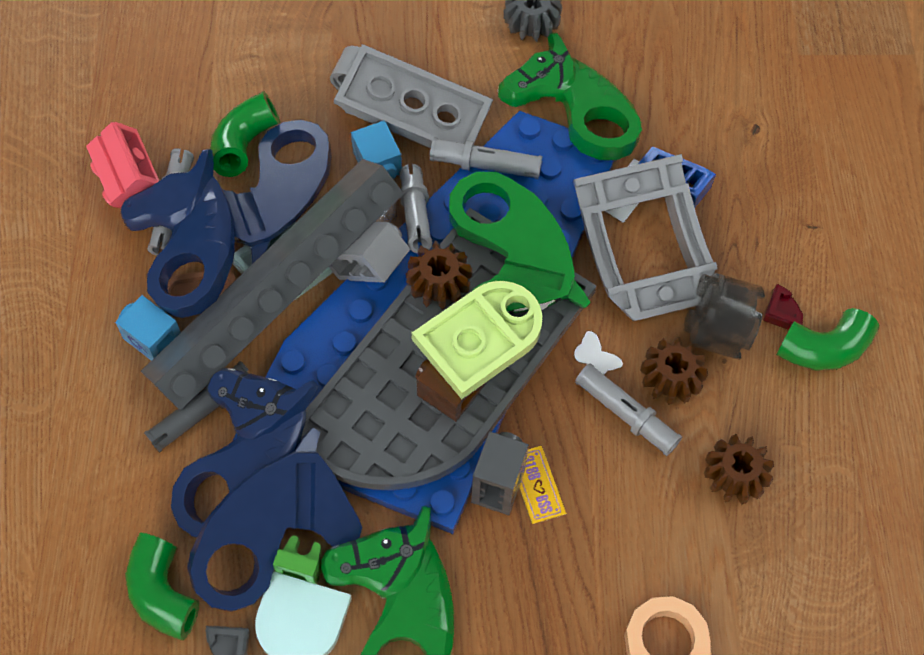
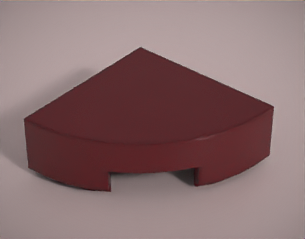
M776 284L763 321L789 330L794 321L803 325V313L793 299V294L785 287Z

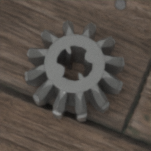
M505 0L503 18L505 23L508 24L510 33L520 32L521 40L527 36H532L535 42L538 40L539 35L548 38L552 30L557 29L560 24L561 0Z

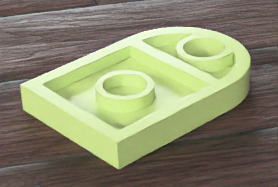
M508 281L489 282L479 286L413 331L412 341L458 396L463 399L527 354L535 346L541 333L542 311L534 295L521 285ZM511 303H521L527 307L528 313L522 317H514L506 311V307Z

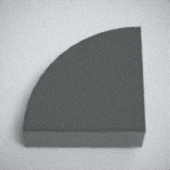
M206 626V639L213 655H247L250 636L248 628Z

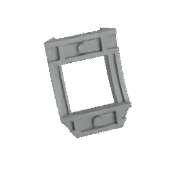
M682 154L573 180L589 245L607 296L632 321L706 304L712 289L710 285L715 270L718 269L704 240L689 184H686L681 164L683 162ZM664 197L671 224L687 269L624 284L610 246L602 212Z

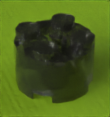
M714 273L711 276L703 274L699 279L696 289V295L699 296L698 304L695 310L690 309L688 311L683 330L690 333L691 344L695 343V347L740 360L742 356L739 351L742 348L750 350L760 328L763 313L757 312L756 307L757 298H765L763 287L718 273Z

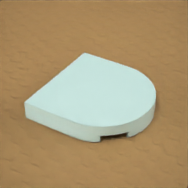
M273 571L269 588L263 595L255 621L256 634L261 647L267 655H328L338 641L352 596L351 594Z

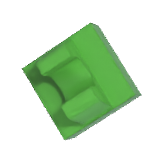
M290 537L283 550L278 549L273 562L275 572L317 584L321 575L320 561L322 550L320 544L314 542L308 554L300 555L297 553L300 544L299 537Z

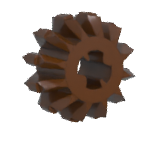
M435 241L432 245V250H428L420 245L418 257L410 256L406 283L412 286L411 295L414 299L423 297V304L426 308L433 301H438L439 307L443 310L446 306V300L449 299L456 303L461 299V293L468 294L471 284L469 280L472 277L473 270L471 265L467 264L465 251L455 253V246L452 243L445 249H440V245Z
M680 337L674 340L672 346L663 338L659 341L657 348L650 347L645 355L647 360L642 361L640 367L641 373L645 374L642 381L643 387H654L652 392L653 399L660 397L662 394L666 395L668 405L673 404L676 396L685 404L690 400L691 394H700L703 388L702 382L706 381L708 376V369L702 367L706 361L705 355H693L696 349L695 343L685 348L681 346ZM672 368L676 370V374L672 373Z
M737 434L731 436L729 443L721 439L716 442L714 446L715 451L708 452L705 461L710 466L706 467L704 476L714 480L710 487L711 492H717L721 489L725 491V502H729L733 495L737 496L741 505L746 504L750 496L759 499L764 493L763 487H769L773 481V476L769 472L774 467V461L763 458L767 453V446L758 449L752 447L754 444L753 436L749 437L745 444L741 443ZM733 465L735 466V469H737L738 466H741L743 469H741L738 473L733 469Z

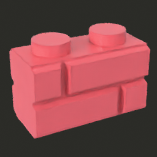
M111 122L100 132L101 136H96L86 147L92 159L90 167L100 178L103 185V198L112 207L121 208L125 200L150 188L159 182V178L137 129L118 122Z

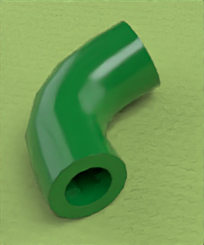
M265 91L234 107L217 125L211 137L210 149L213 151L214 171L218 175L234 177L244 172L248 166L246 148L249 143L260 133L280 123L279 115Z
M855 308L845 310L836 327L829 332H817L794 321L776 355L793 364L815 371L838 370L857 361L872 344L880 325L871 314Z
M141 532L131 550L125 573L129 601L143 622L165 635L185 640L195 624L199 611V600L176 592L168 583L169 568L178 548L159 537Z

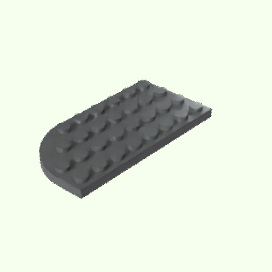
M471 208L466 212L472 220L478 223H494ZM454 228L440 244V249H445L452 243L455 246V253L465 251L467 264L471 265L473 270L472 277L469 280L471 284L468 294L479 284L491 280L495 275H498L505 263V256L460 237ZM574 272V280L590 300L595 294L596 285ZM407 284L307 407L306 421L301 440L312 427L320 431L316 452L323 458L337 480L346 484L374 490H398L436 481L454 472L475 455L486 440L489 431L492 432L583 308L564 299L541 310L542 327L535 346L527 354L491 378L457 422H455L417 396V379L415 375L427 357L412 341L413 331L453 305L454 302L449 299L446 300V306L443 310L439 307L438 301H433L426 308L423 304V297L414 299L411 295L412 286ZM461 293V298L466 296L467 293ZM528 311L518 312L510 315L514 317H522L526 315Z

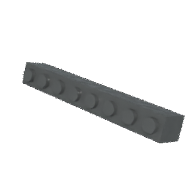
M362 159L218 297L216 302L194 319L141 372L179 410H182L210 382L211 377L216 372L224 369L389 209L404 194L382 165Z

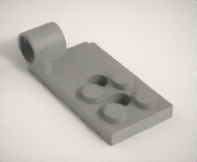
M363 44L361 47L347 46L330 76L331 84L339 90L334 99V104L340 106L346 113L372 124L385 120L391 132L431 148L434 137L459 143H466L467 140L474 141L475 143L493 102V99ZM407 98H417L422 102L423 106L418 109H412L405 104L404 100ZM443 111L450 112L456 120L452 123H445L438 118L437 114Z

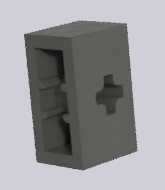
M489 431L473 474L471 503L510 515L525 473L529 444L522 442L520 437L512 433L500 432L496 434Z

